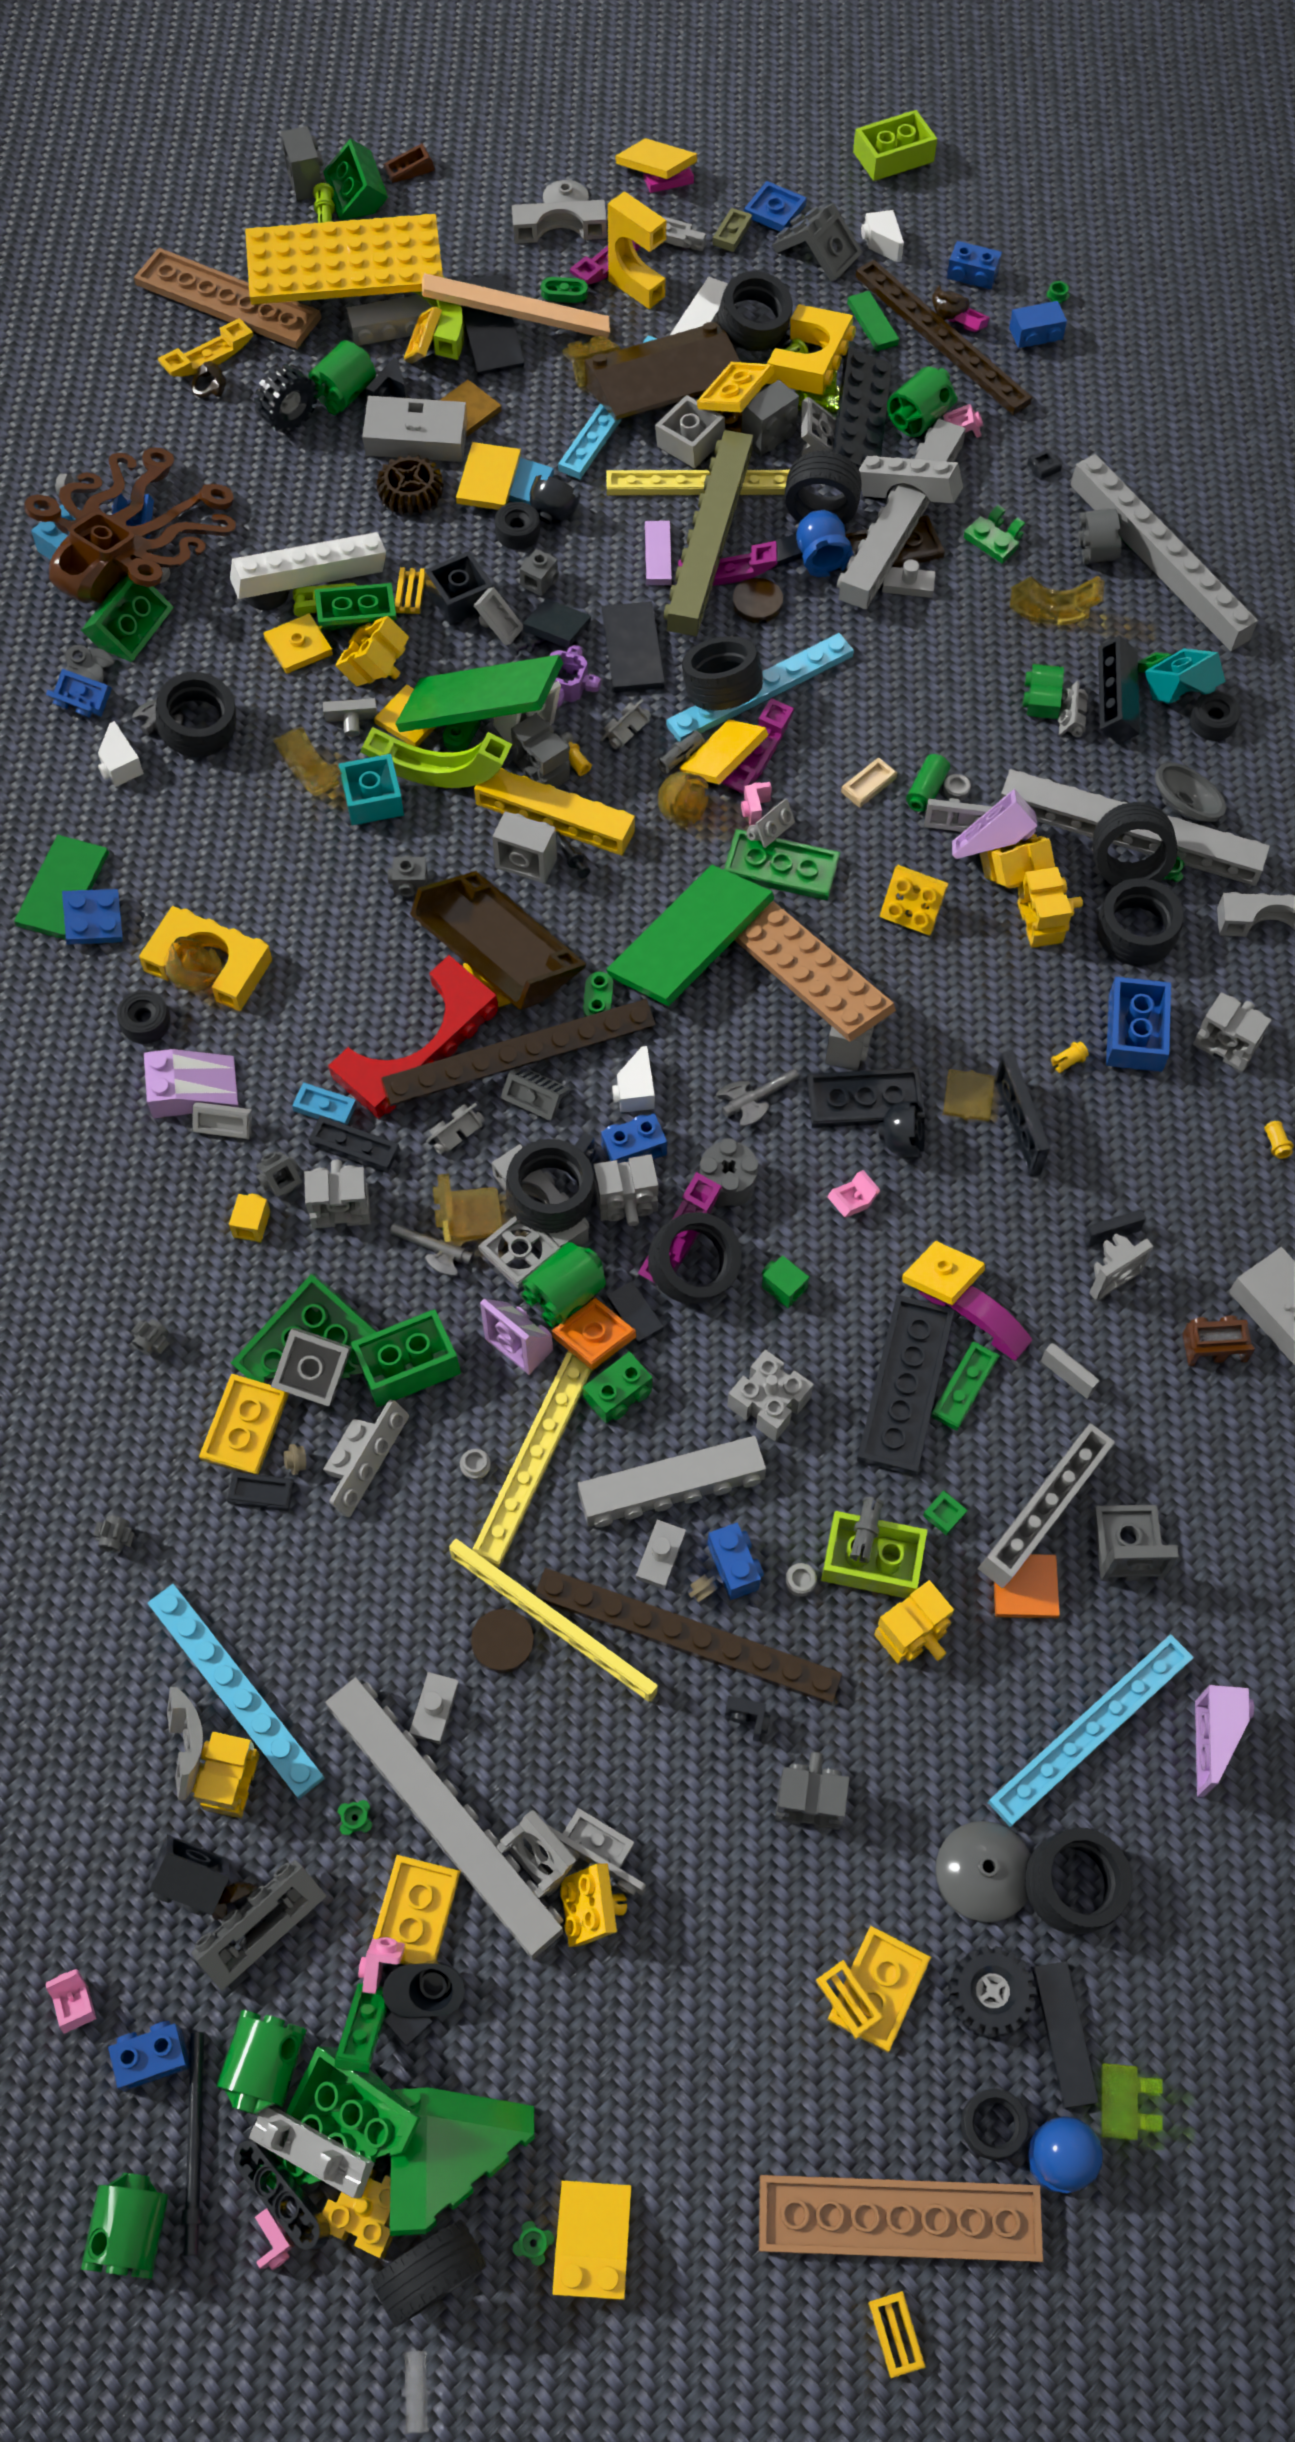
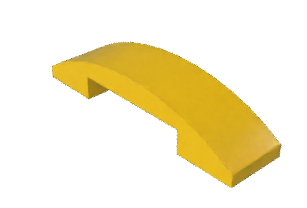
M239 318L220 327L221 336L184 354L177 348L159 357L158 362L171 376L197 374L198 367L204 362L212 361L219 365L228 360L253 337V332Z

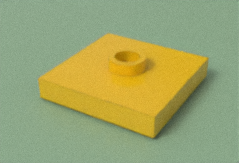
M434 306L419 315L404 356V360L412 364L426 356L442 312L441 309Z
M310 613L263 632L264 639L286 674L333 655L332 648L322 632L319 631V627Z
M406 684L374 717L376 725L407 744L418 747L436 727L399 732L395 723L414 688Z
M934 1241L902 1275V1282L953 1305L985 1271V1263L938 1241Z

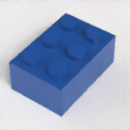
M1124 977L1114 978L1109 992L1106 1066L1163 1072L1170 1049L1171 982Z

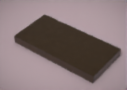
M928 515L919 518L916 527L892 567L901 568L907 560L923 563L944 558L945 550ZM869 529L846 534V538L851 542L854 557L857 555V549L861 540H866Z

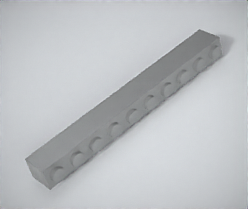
M938 419L934 427L928 429L925 442L919 444L914 459L954 462L963 447L966 428ZM900 483L897 484L895 491L892 490L890 492L886 507L882 506L880 508L876 523H871L866 540H861L857 549V555L850 558L846 573H841L838 579L837 588H840L838 600L867 610L916 527L919 518L930 503L929 498L923 491L913 485Z
M1096 454L1077 463L1070 485L1094 510L1116 508L1120 523L1118 535L1230 651L1250 641L1258 620Z
M1012 769L1009 770L1000 796L1001 800L1015 789L1035 811L1038 822L1093 838L1096 825L1105 813H1108L1109 810L1118 805L1127 803ZM1168 816L1174 827L1177 839V856L1184 861L1186 866L1249 885H1257L1263 871L1269 845L1256 840L1235 836L1232 833L1215 830L1205 825L1191 823L1178 817ZM1136 829L1123 833L1114 839L1112 844L1152 855L1161 845L1162 839L1159 835L1149 830Z
M355 1677L325 1701L329 1711L454 1865L461 1871L463 1876L524 1951L534 1960L563 1934V1928L560 1924L564 1920L553 1906L546 1909L541 1903L538 1896L534 1893L537 1887L531 1880L525 1883L518 1875L521 1868L511 1855L508 1854L504 1858L496 1847L500 1843L489 1829L483 1832L476 1824L479 1817L468 1804L462 1807L455 1797L459 1793L448 1779L442 1782L435 1774L438 1767L427 1754L421 1757L415 1750L418 1743L407 1730L401 1733L395 1725L398 1719L386 1705L381 1708L375 1701L378 1695L367 1681L361 1684Z

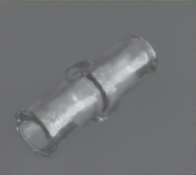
M427 2351L404 2353L405 2388L401 2389L402 2398H405V2434L429 2432L427 2396L431 2395V2387H427Z

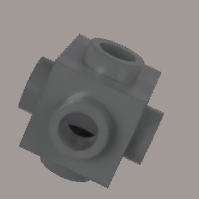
M535 549L530 557L524 559L520 568L521 587L540 596H543L548 588L554 585L559 578L558 560L551 554L544 553L538 549Z
M393 857V868H388V884H393L394 895L413 896L416 895L419 887L428 884L426 857Z
M281 1151L265 1155L261 1159L262 1162L255 1165L259 1172L256 1178L264 1191L269 1190L277 1197L291 1192L297 1185L303 1183L297 1173L300 1171V1168L292 1156H286Z

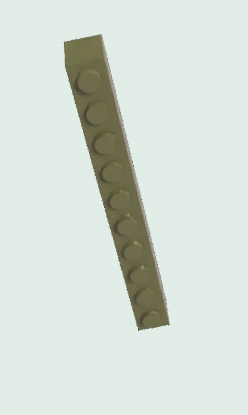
M724 430L722 439L716 442V458H711L709 467L711 475H706L704 490L706 491L700 494L698 502L700 510L695 511L693 517L694 529H689L687 545L689 546L688 548H683L681 557L683 565L682 567H677L675 577L677 584L672 585L669 600L671 604H666L664 620H667V631L698 636L752 456L753 435Z

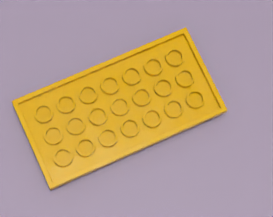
M436 214L245 229L251 305L422 291L424 273L443 277Z

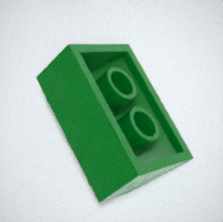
M350 138L323 171L326 183L334 189L332 200L338 217L342 221L374 214L388 198L372 151Z
M127 574L120 579L81 631L98 648L132 662L174 607L154 586H140L134 583Z
M392 583L314 589L319 631L358 628L368 623L373 625L375 620L385 616H389L396 623Z
M435 1309L351 1342L377 1408L386 1405L389 1400H398L461 1374L456 1352Z

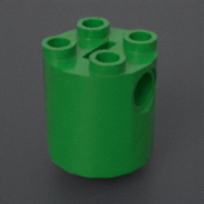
M346 340L341 341L309 372L308 377L317 386L315 388L318 390V395L315 397L326 406L329 413L337 415L339 412H343L375 379L376 370L368 353L353 342Z
M929 366L922 368L888 399V415L897 429L910 437L921 436L958 401V397L949 380L950 375L944 368L939 370Z
M567 1242L522 1281L525 1290L521 1293V1296L531 1307L536 1305L543 1313L541 1316L546 1324L554 1328L557 1324L565 1323L566 1319L583 1307L606 1286L602 1262L591 1249Z
M242 2010L216 2087L226 2092L232 2103V2108L253 2115H259L260 2111L271 2105L283 2107L307 2029L288 2024L287 2028H284L285 2020L265 2015L264 2020L261 2021V2015Z
M122 2173V2176L109 2185H98L81 2270L102 2272L103 2265H107L106 2273L127 2276L130 2268L132 2269V2277L153 2278L169 2195L158 2193L150 2181V2176Z

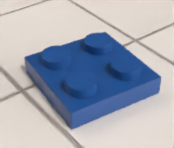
M766 181L744 208V212L753 214L752 220L780 232L789 227L791 220L804 209L807 198Z
M118 889L62 891L66 945L123 942Z

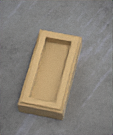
M878 757L844 784L841 788V793L860 808L897 779V772Z

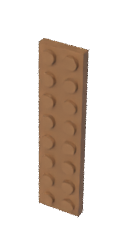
M158 248L134 276L135 285L227 322L240 318L251 331L298 349L321 319L320 310L297 301L251 305L248 282L162 248Z
M774 901L735 939L740 946L849 1042L896 1011L894 1003Z
M760 2175L759 2252L1043 2262L1040 2185Z

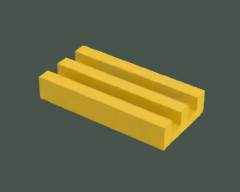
M400 567L395 598L396 613H421L425 569L420 568V572H416L415 568L405 571L404 567ZM405 578H408L405 607H401ZM414 579H419L415 607H411Z
M844 1960L816 1979V1983L855 2040L884 2019ZM841 1971L873 2016L870 2020L866 2018L837 1976L838 1972ZM831 1979L862 2026L859 2028L856 2026L826 1982L827 1980Z
M903 2291L869 2301L868 2304L890 2378L925 2368ZM896 2301L915 2360L914 2363L909 2364L891 2305V2303ZM883 2305L901 2363V2367L898 2368L895 2366L878 2308Z

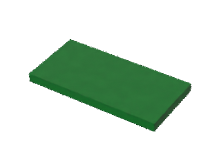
M560 654L422 677L417 682L395 724L399 732H406L541 710L563 665Z
M711 865L606 969L607 974L612 979L670 1006L775 899L773 891Z

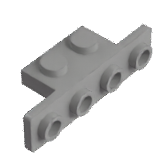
M394 1400L387 1402L375 1424L353 1418L323 1468L329 1476L342 1479L329 1502L343 1516L350 1517L409 1418V1414Z
M579 1808L576 1810L563 1834L547 1825L576 1858V1861L580 1858L589 1863V1867L595 1864H608L609 1876L618 1881L616 1886L631 1896H634L635 1892L643 1896L646 1885L620 1869L633 1848L634 1841Z

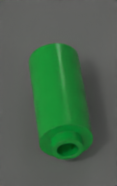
M930 754L926 757L906 796V802L912 810L925 812L928 799L936 798L951 767L949 761L943 756Z

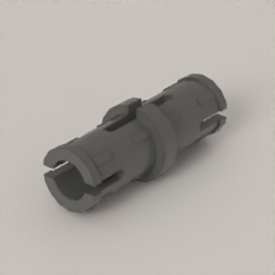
M693 731L681 742L674 743L670 751L657 759L658 768L663 773H669L680 762H686L690 758V754L705 743L702 734L698 731Z
M874 1497L864 1498L860 1520L856 1522L854 1527L856 1536L849 1557L857 1561V1557L860 1556L862 1550L860 1563H868L870 1561L873 1541L879 1534L877 1525L884 1502L877 1498L871 1510Z

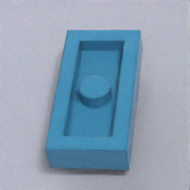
M303 1082L292 1108L294 1112L319 1119L322 1116L348 1125L357 1102L356 1099Z

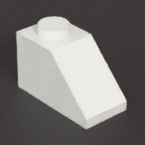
M894 211L866 213L865 224L861 226L862 238L866 239L869 249L895 262H901L904 242Z
M115 721L110 723L98 751L101 761L98 768L105 780L110 779L114 787H117L142 775L143 770L139 757Z
M647 1046L641 1047L617 1074V1085L612 1086L614 1103L619 1102L621 1113L654 1109L655 1094Z

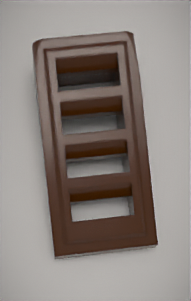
M423 143L382 164L392 183L435 170L432 159Z

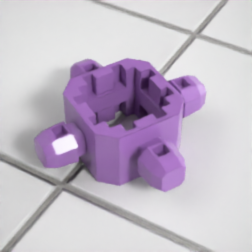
M572 645L568 648L567 652L557 650L550 654V656L560 654L563 665L559 672L562 673L564 669L569 674L574 675L575 672L578 673L577 678H574L573 681L569 680L568 683H564L563 679L556 678L555 682L559 681L561 684L557 708L562 705L563 701L572 703L579 700L584 688L585 691H599L601 679L592 674L588 675V663L584 656H582V648L580 646Z

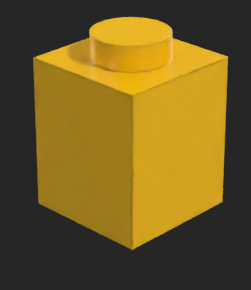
M253 1193L248 1195L238 1194L229 1222L234 1238L262 1242L271 1212L267 1199Z

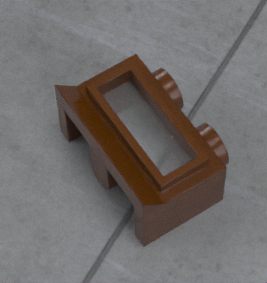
M1233 1315L1222 1317L1219 1321L1209 1322L1208 1318L1205 1317L1195 1318L1190 1323H1187L1182 1333L1188 1366H1194L1199 1356H1213L1215 1363H1221L1226 1361L1230 1354H1240L1241 1363L1248 1362L1255 1351L1251 1343L1247 1319L1238 1320V1317Z

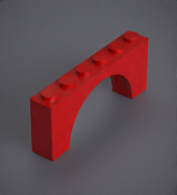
M450 955L429 973L432 986L438 991L445 1002V1014L439 1031L425 1047L409 1056L394 1060L371 1059L354 1052L348 1047L328 1065L332 1078L378 1119L384 1114L391 1113L396 1105L389 1107L381 1083L382 1077L451 1057L456 1052L458 1046L465 1039L473 1037L478 1027L483 1022L491 1020L499 1009L496 994Z

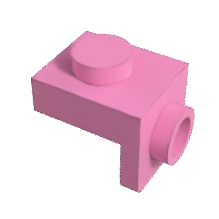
M770 782L753 783L744 788V801L741 802L743 817H748L750 826L755 825L761 819L762 808L760 804L771 801L772 787Z
M862 1170L856 1174L852 1182L832 1189L827 1197L846 1218L868 1209L879 1194L880 1189L866 1172Z
M388 1937L372 1939L366 1957L361 1958L358 1977L364 1978L362 1992L376 1994L382 1979L383 1963L400 1964L405 1951V1943L397 1942L395 1939Z
M77 1969L63 1973L46 1983L47 1991L54 2002L59 2027L64 2034L96 2019L89 1988Z
M266 2208L255 2218L274 2249L256 2263L260 2269H266L269 2266L271 2270H274L290 2258L287 2252L295 2246L284 2228L269 2209Z

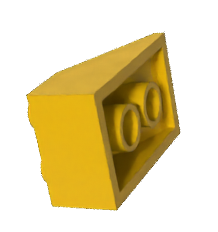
M562 2181L552 2295L624 2300L631 2185Z

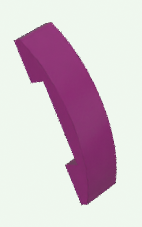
M632 240L634 249L637 252L641 246ZM608 246L592 259L587 256L582 258L570 268V273L584 280L587 284H593L607 278Z
M772 541L752 545L751 553L720 559L713 586L744 581L777 565V542ZM680 559L678 560V566L682 567L683 563H681Z
M770 698L758 718V726L766 727L769 735L721 784L744 794L745 786L756 782L779 745L791 720L794 708Z
M696 1172L683 1194V1201L672 1220L687 1213L703 1212L710 1214L722 1186ZM693 1230L683 1231L672 1240L669 1256L671 1266L675 1272L685 1259L700 1232ZM647 1256L638 1274L655 1283L650 1275Z
M972 1285L953 1305L919 1291V1294L933 1304L950 1306L994 1337L991 1345L1014 1361L1021 1356L1032 1342V1338L1005 1308Z

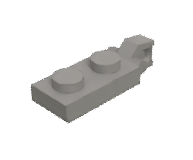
M663 217L667 220L666 240L664 242L703 251L706 246V233L695 230L693 224Z

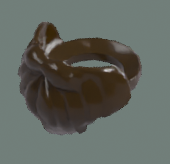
M941 285L937 286L932 295L934 309L943 320L954 319L957 315L969 309L970 304L967 297L951 291H942Z
M212 361L204 362L198 367L197 374L192 379L191 389L200 398L208 397L211 394L221 397L226 386V377L222 374L221 368ZM212 375L215 378L207 389L203 391L197 390L196 383L201 376L207 377Z
M243 1881L225 1886L212 1914V1918L222 1921L227 1915V1903L234 1902L244 1896L248 1900V1896L258 1886Z

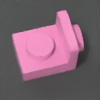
M971 403L943 415L944 421L966 428L965 433L973 430L976 438L981 437L980 427L983 426V421L979 411L974 412Z

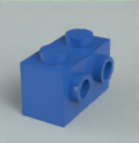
M957 241L949 259L946 279L992 290L999 271L1002 252Z
M1058 301L1013 309L1009 329L1017 347L1023 348L1063 340L1067 319Z
M655 1113L648 1116L640 1115L630 1122L621 1125L614 1124L601 1131V1146L608 1162L617 1160V1163L629 1162V1158L652 1154L654 1160L667 1155V1140Z
M737 1522L709 1532L707 1545L729 1600L758 1591L761 1581L760 1577L764 1575L759 1560L757 1558L753 1560L749 1549L752 1548V1544L747 1531L741 1532Z
M163 2021L150 2027L151 2032L140 2036H137L136 2032L125 2034L116 2039L117 2044L108 2046L117 2088L125 2092L190 2069V2062L180 2026L175 2023L171 2024L170 2021Z

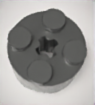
M1116 508L1079 513V525L1083 530L1078 531L1079 546L1085 547V549H1082L1083 564L1120 559L1121 538L1118 535L1120 523Z
M730 1138L723 1139L721 1142L709 1147L703 1154L700 1162L699 1174L722 1186L715 1206H741L750 1200L756 1188L758 1175V1160L747 1146Z

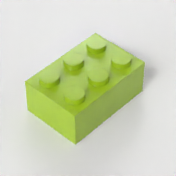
M913 110L855 129L853 153L872 180L876 181L934 162L937 137L919 112Z
M835 1511L821 1581L906 1599L918 1589L927 1529L879 1520L877 1525L879 1534L874 1538L870 1561L868 1563H860L862 1550L860 1556L857 1557V1561L849 1557L856 1536L854 1527L856 1522H859L860 1516Z

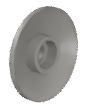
M572 180L553 182L543 192L544 203L589 200L587 189L582 184Z

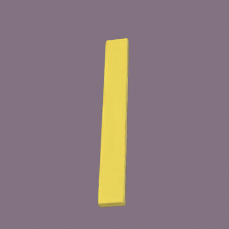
M606 470L607 495H700L705 493L706 475H711L709 470ZM747 470L740 495H785L789 470Z
M570 1351L567 1352L472 1549L495 1567L500 1568L583 1393V1386L587 1384L593 1372Z
M455 1538L451 1543L449 1550L452 1559L646 1701L651 1702L658 1691L657 1684L461 1541Z

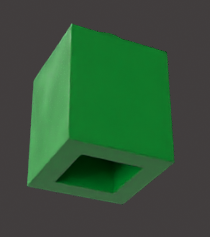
M783 1255L776 1262H769L762 1271V1288L788 1309L808 1288L809 1276Z

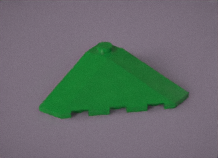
M311 1273L232 1360L231 1364L248 1379L265 1382V1379L274 1378L292 1328H298L351 1347V1342L378 1331L316 1273ZM353 1347L342 1378H350V1374H363Z
M317 2046L286 2113L374 2163L376 2158L390 2153V2156L406 2152L421 2117L371 2070L369 2073L334 2068L338 2047ZM273 2153L298 2185L305 2183L313 2185L322 2181ZM271 2172L267 2177L266 2185L274 2190L277 2180L275 2174Z
M429 2087L394 2089V2093L421 2117V2120L406 2152L391 2156L390 2236L427 2234L437 2225L434 2218L448 2205L454 2210L473 2193L471 2185L484 2173L487 2177L491 2178L509 2162L507 2153L520 2142L524 2147L535 2139L534 2106Z

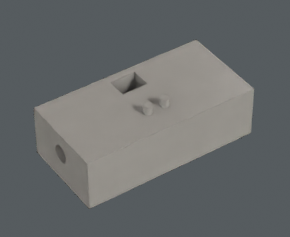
M368 396L362 435L366 456L395 458L401 456L402 458H407L408 454H410L411 457L415 458L419 454L421 459L428 457L429 460L463 462L468 422L466 402Z
M1280 1247L1237 1277L1229 1293L1295 1365V1261Z

